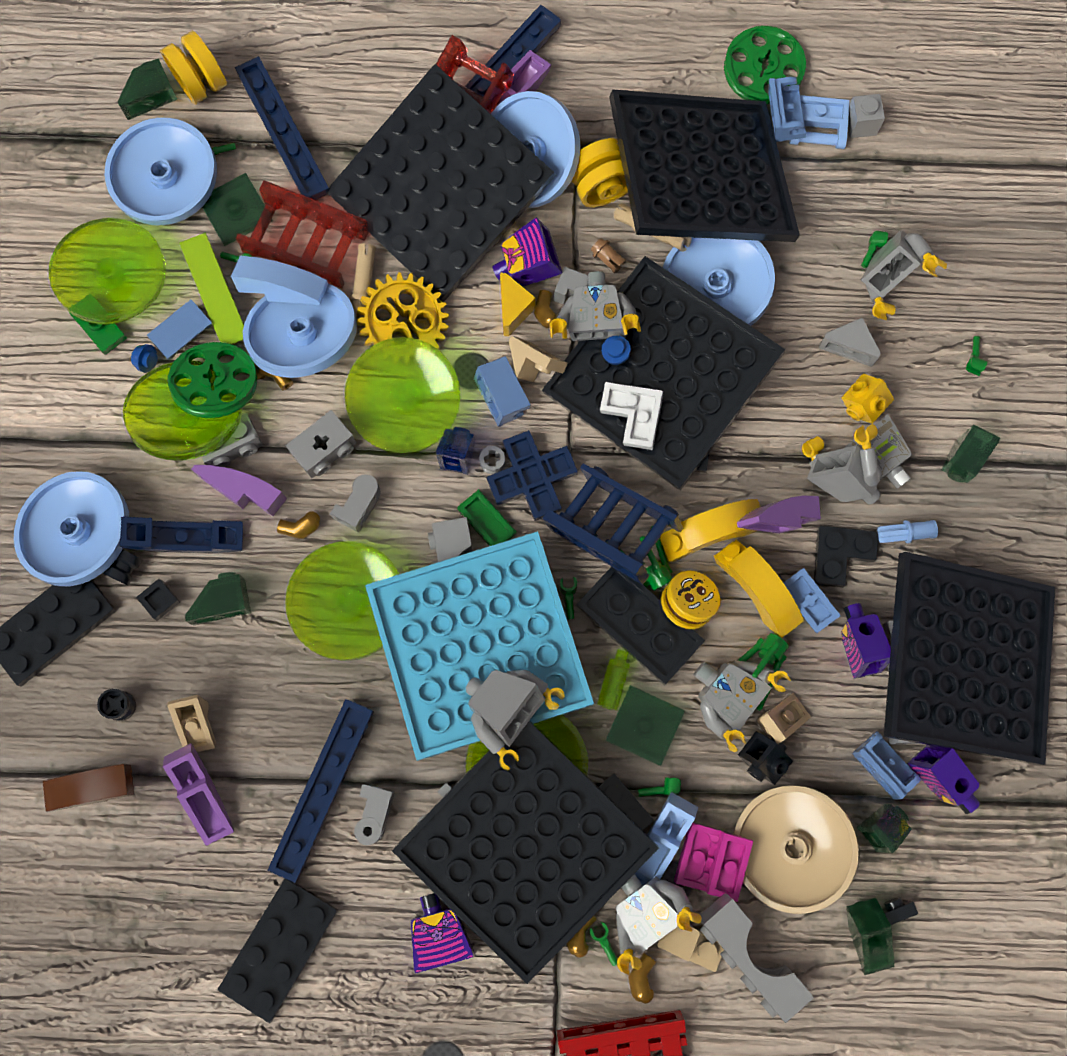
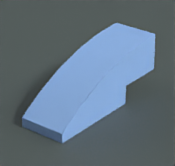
M240 256L231 275L238 292L265 294L268 302L320 305L328 286L326 279L311 272L278 261L258 257Z
M673 792L670 793L647 834L658 845L659 849L635 873L642 885H645L654 877L661 879L678 851L682 839L696 818L698 807Z

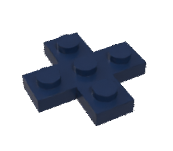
M530 430L503 440V445L512 467L486 477L497 506L524 495L534 521L542 519L549 509L555 513L562 511L552 484L578 474L568 447L564 446L540 456Z

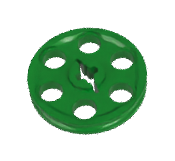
M756 26L738 34L729 45L724 61V74L731 89L744 100L766 101V105H770L769 94L764 90V86L769 84L770 78H785L786 76L783 71L791 68L798 75L796 77L797 84L794 85L800 86L806 71V57L800 43L788 32L773 26ZM754 37H762L766 44L764 46H756L753 44L752 39ZM787 45L790 47L791 53L782 54L778 51L777 47ZM737 52L743 53L746 56V60L744 62H737L733 59L732 55ZM767 54H770L767 69L764 70L763 76L760 77L762 64L765 62ZM747 76L752 80V84L750 86H743L739 83L738 78Z
M209 342L186 350L173 362L168 374V386L174 402L186 413L201 418H219L240 410L251 400L257 388V373L251 357L241 348L223 342ZM224 355H232L234 357L232 361L227 363L219 361ZM195 358L205 359L201 365L194 366L190 364ZM212 369L216 377L214 381V390L212 389V385L210 382L212 378ZM239 373H247L250 375L246 380L238 381L235 379V376ZM181 379L191 380V383L187 386L179 387L176 385ZM226 394L236 395V398L231 402H223L221 400ZM197 397H205L207 399L201 405H193L191 403Z

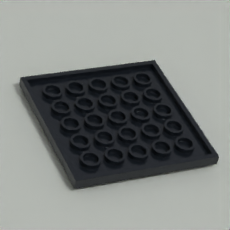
M434 64L330 185V190L327 193L418 280L424 277L423 284L425 286L431 283L434 284L431 292L433 294L441 292L439 300L444 302L554 179L556 174L442 69Z
M612 89L609 100L636 235L796 242L800 233L766 101Z
M644 256L617 291L625 294L634 306L641 327V332H638L637 328H631L627 331L628 335H626L625 339L629 342L631 348L629 358L618 365L610 364L603 358L601 351L606 339L581 340L564 360L568 363L564 372H555L542 389V392L681 491L784 355L785 349ZM605 382L663 391V400L653 450L624 446L623 440L628 417L600 412Z
M910 552L899 553L883 737L942 748H953L958 751L1034 765H1045L1055 587Z
M530 720L510 747L506 744L503 746L506 750H514L519 757L518 762L512 755L508 754L503 757L504 763L508 765L510 770L503 769L499 763L500 756L497 753L492 754L488 750L392 850L526 984L542 970L659 849L658 845Z

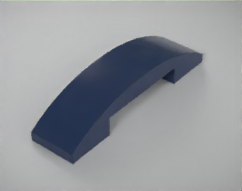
M121 517L120 547L176 553L242 551V521L213 520L212 523L152 521V518Z

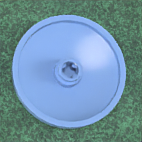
M534 91L514 94L502 101L493 110L491 115L556 174L554 179L528 208L540 207L560 196L572 181L580 157L579 131L570 111L556 98Z
M153 118L130 127L115 141L105 163V183L113 201L130 218L148 225H169L192 216L207 202L216 183L217 162L208 141L195 127L174 118Z
M691 237V243L689 247H686V251L682 252L675 247L671 249L663 264L664 269L748 325L752 326L767 310L774 293L775 271L772 259L760 241Z
M328 284L320 305L268 302L266 296H264L255 304L246 318L243 328V341L251 359L263 371L286 378L309 376L327 369L348 351L356 335L357 318L352 303L346 294L331 284Z
M68 472L46 481L25 501L15 523L14 547L20 563L34 577L55 586H75L96 578L112 565L123 549L120 547L121 517H129V510L124 497L109 481L90 472Z

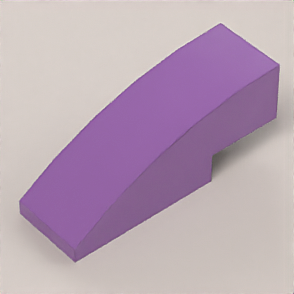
M529 50L497 83L496 92L482 107L491 114L502 101L514 94L525 91L536 92L550 71L551 64Z
M194 465L191 469L198 477L242 509H244L249 501H252L273 517L287 499L280 490L269 483L241 471L213 465Z
M819 496L791 497L758 507L737 522V527L779 534L802 528L801 524L821 519Z
M190 743L164 756L163 768L177 790V798L205 845L207 846L233 833L234 828L227 811L193 744Z

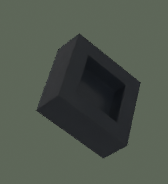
M160 578L136 597L156 621L180 603L178 598Z
M901 897L886 901L884 903L885 908L877 911L881 922L886 925H893L919 914L913 901L902 900Z

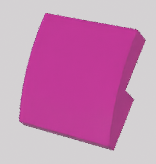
M693 822L685 836L674 882L705 891L707 894L721 897L726 892L735 902H738L753 840Z

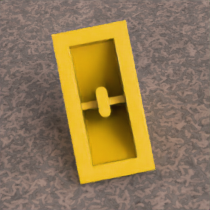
M500 273L503 335L510 336L535 309V297L507 273Z

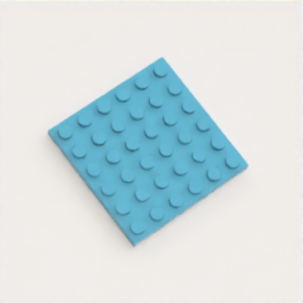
M538 531L365 585L416 761L481 741L477 737L471 721L473 711L468 703L472 696L466 693V686L475 677L484 682L490 673L495 670L504 673L514 670H528L546 682L550 690L552 688H560L564 691L565 697L563 700L555 695H551L552 701L558 703L560 707L557 710H551L546 707L544 701L530 719L533 724L594 705Z

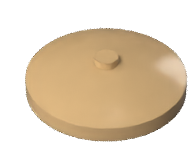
M805 786L773 788L752 800L737 821L734 834L753 840L743 883L757 899L767 906L792 914L816 912L837 901L854 880L860 856L856 829L845 810L823 792Z

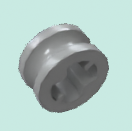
M497 446L484 448L479 457L481 468L488 474L502 471L505 466V455L501 448ZM489 454H495L496 458L500 457L501 460L496 461V466H490L489 462H484V460L489 459Z

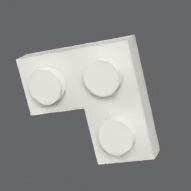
M605 382L600 412L628 417L623 440L624 446L653 450L663 400V391Z

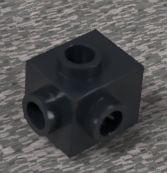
M758 731L752 735L738 754L749 766L747 772L760 782L766 779L774 785L785 775L793 762L786 754L787 747L782 742L777 744L773 738L769 739Z

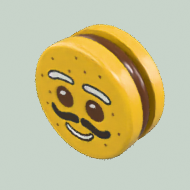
M691 570L676 574L664 588L661 595V605L666 616L674 624L685 629H698L706 625L717 613L721 602L720 593L714 582L706 575Z

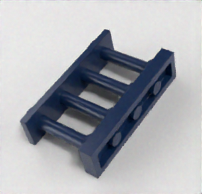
M583 463L580 469L587 482L564 513L561 512L558 515L549 509L542 519L552 532L643 585L649 577L648 572L643 566L645 564L643 560L668 526L678 532L682 531L683 526L678 518L679 514L670 506L664 505L661 507L609 478V475L603 469L597 466L591 468ZM597 487L609 492L610 495L587 526L583 525L580 528L574 524V518ZM620 500L632 505V510L610 540L606 539L604 542L597 538V531ZM643 513L657 519L634 553L626 555L620 551V545Z

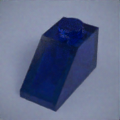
M454 427L453 430L445 429L436 450L440 469L468 475L475 446L474 434H471L468 429L462 427Z

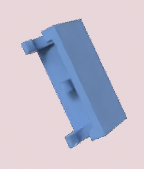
M796 77L769 79L768 94L776 142L806 138L799 85H794L797 84Z
M190 299L148 333L147 336L169 361L174 354L196 336L212 326V322Z
M506 356L477 367L474 380L497 426L500 427L523 416V411L529 409L531 405Z
M804 568L784 582L802 616L816 634L841 616Z
M878 731L874 732L852 753L893 800L903 799L921 781L919 775L911 770Z

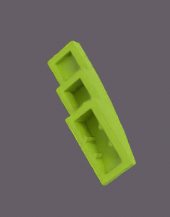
M206 232L179 242L219 341L228 344L242 341L244 323Z

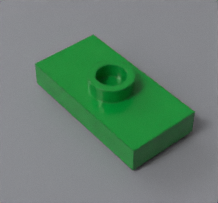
M91 295L69 311L70 315L104 355L127 339Z

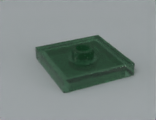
M246 173L215 188L207 202L202 206L224 246L273 221Z
M630 685L605 741L661 766L685 710Z

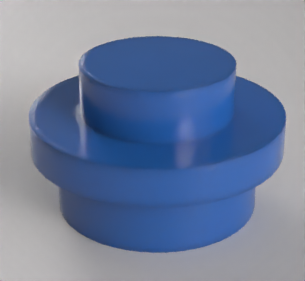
M611 336L604 341L601 351L603 358L608 363L618 365L629 358L631 348L629 342L624 337Z
M149 344L137 346L131 355L132 365L143 373L151 371L158 361L155 347Z

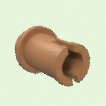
M600 238L591 248V251L594 253L593 257H598L615 274L622 268L620 265H624L627 260L609 245V240Z

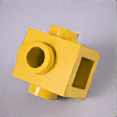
M862 374L841 397L847 407L846 412L852 419L856 421L863 420L871 424L877 420L894 400L883 379Z

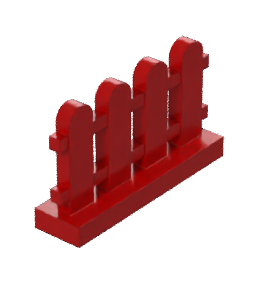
M680 1010L556 1030L560 1054L566 1053L563 1056H651L650 1052L662 1050L663 1056H683L681 1046H687L686 1036L679 1035L686 1033L685 1020ZM660 1037V1039L648 1041V1039ZM628 1042H629V1044H627V1045L617 1046V1044H623V1043H628ZM598 1048V1050H592V1051H586V1052H585V1050H587V1049Z

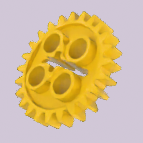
M398 272L396 280L393 281L391 276L387 274L385 284L379 279L375 281L377 290L371 287L367 288L370 298L361 297L360 301L366 307H358L357 313L364 317L357 319V325L365 326V328L359 331V335H368L369 338L365 341L364 345H375L373 355L382 351V361L392 356L393 364L396 365L399 358H403L405 366H408L410 358L413 357L415 362L419 363L421 361V353L426 358H429L431 356L429 348L435 351L439 349V345L435 340L444 341L445 336L439 331H447L449 327L447 324L442 323V321L448 319L449 314L441 312L447 304L446 302H437L441 292L431 293L434 284L431 283L426 287L423 286L424 277L414 282L413 274L410 273L407 280H403L401 272ZM408 294L413 298L414 303L409 306L403 305L399 300V296ZM388 298H391L393 300L396 309L390 303H388ZM385 309L390 313L391 318L387 321H381L376 317L375 312ZM399 314L402 317L406 315L409 317L407 325L404 321L400 323L397 321ZM419 317L426 318L430 323V327L427 329L419 328L415 323V319ZM409 328L418 336V340L412 337ZM396 332L403 333L407 338V342L403 345H398L393 341L392 335Z

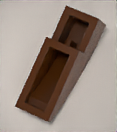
M129 764L114 765L43 781L46 812L135 795L132 768Z

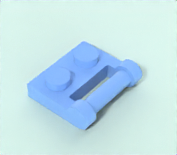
M800 95L804 126L837 129V134L806 132V138L789 140V144L798 145L799 142L834 145L836 149H845L848 132L849 100Z

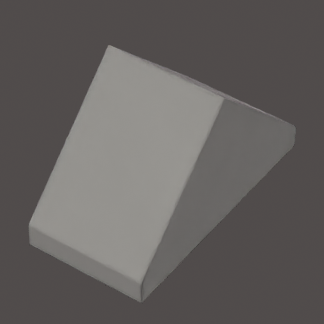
M863 318L827 332L819 345V349L870 367L875 364L881 353Z

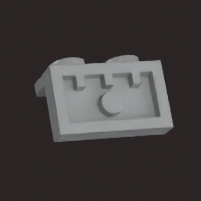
M247 413L195 437L203 455L204 464L219 467L229 466L232 460L240 456L248 457L257 452V448L263 446Z

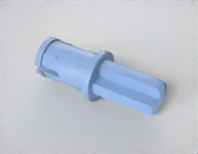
M905 520L903 524L883 525L877 528L878 541L880 543L905 541L908 544L912 540L937 538L938 526L935 520L913 523Z

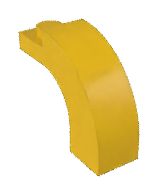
M758 499L741 500L713 508L681 521L683 526L681 532L673 528L664 532L660 536V540L668 561L675 562L712 544L731 538L745 537L756 532L757 530L738 528L737 522L749 512L761 507Z
M736 539L713 556L716 563L746 591L755 604L763 623L777 636L783 638L804 622L802 614L785 584L765 559L751 546L746 548Z

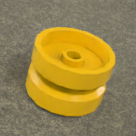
M191 30L181 37V45L187 56L173 43L160 49V53L184 93L196 105L207 98L206 89L201 80L214 92L227 86V81L209 48L194 30Z
M615 138L596 141L580 150L579 163L572 183L577 186V193L582 204L586 207L604 206L614 202L628 192L618 140Z

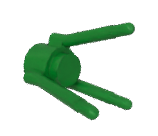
M645 536L640 537L641 542L643 541ZM660 538L655 545L661 561H657L651 549L647 556L652 565L645 568L649 577L643 585L645 587L650 585L653 591L668 584L673 578L671 575L673 571L668 564Z
M769 633L765 640L759 638L756 644L737 661L746 662L756 652L760 651L758 655L762 660L752 673V677L757 678L767 664H774L772 670L775 673L780 670L781 665L787 657L784 653L789 648V645L781 637ZM770 691L757 706L758 711L763 709Z

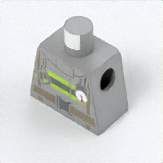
M887 415L875 424L878 434L871 441V447H875L877 464L881 471L880 480L887 476L898 489L911 479L901 465L912 454L891 417ZM854 439L844 448L857 445L860 449H862V445L858 444Z

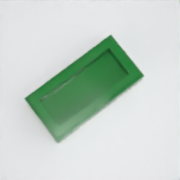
M479 489L457 507L459 513L463 517H467L468 523L489 546L508 541L517 534L516 530Z

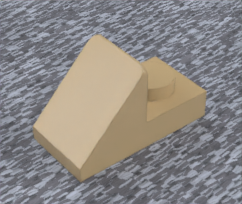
M511 336L509 339L515 374L518 379L534 382L539 371L550 374L551 371L564 372L568 364L567 362L528 340Z
M792 693L761 715L757 722L769 739L773 738L779 744L807 722L811 716L796 695Z
M194 695L167 703L182 747L192 743L197 752L215 748L216 740L207 717L209 710L207 701L199 695Z
M690 926L693 930L692 932L682 930L679 927L675 928L661 938L656 945L688 962L691 961L716 972L722 957L720 953L724 951L717 941L712 945L699 929Z

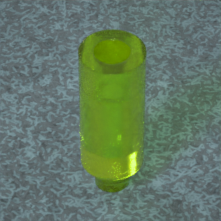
M617 649L615 659H609L597 706L613 711L618 710L630 664L626 663L628 652Z

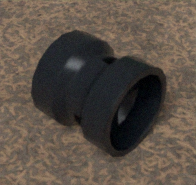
M122 549L117 559L103 574L129 586L133 579L131 573L134 569L139 568L143 560Z
M108 689L98 698L97 708L99 713L107 719L124 721L134 714L136 701L128 692L119 689Z

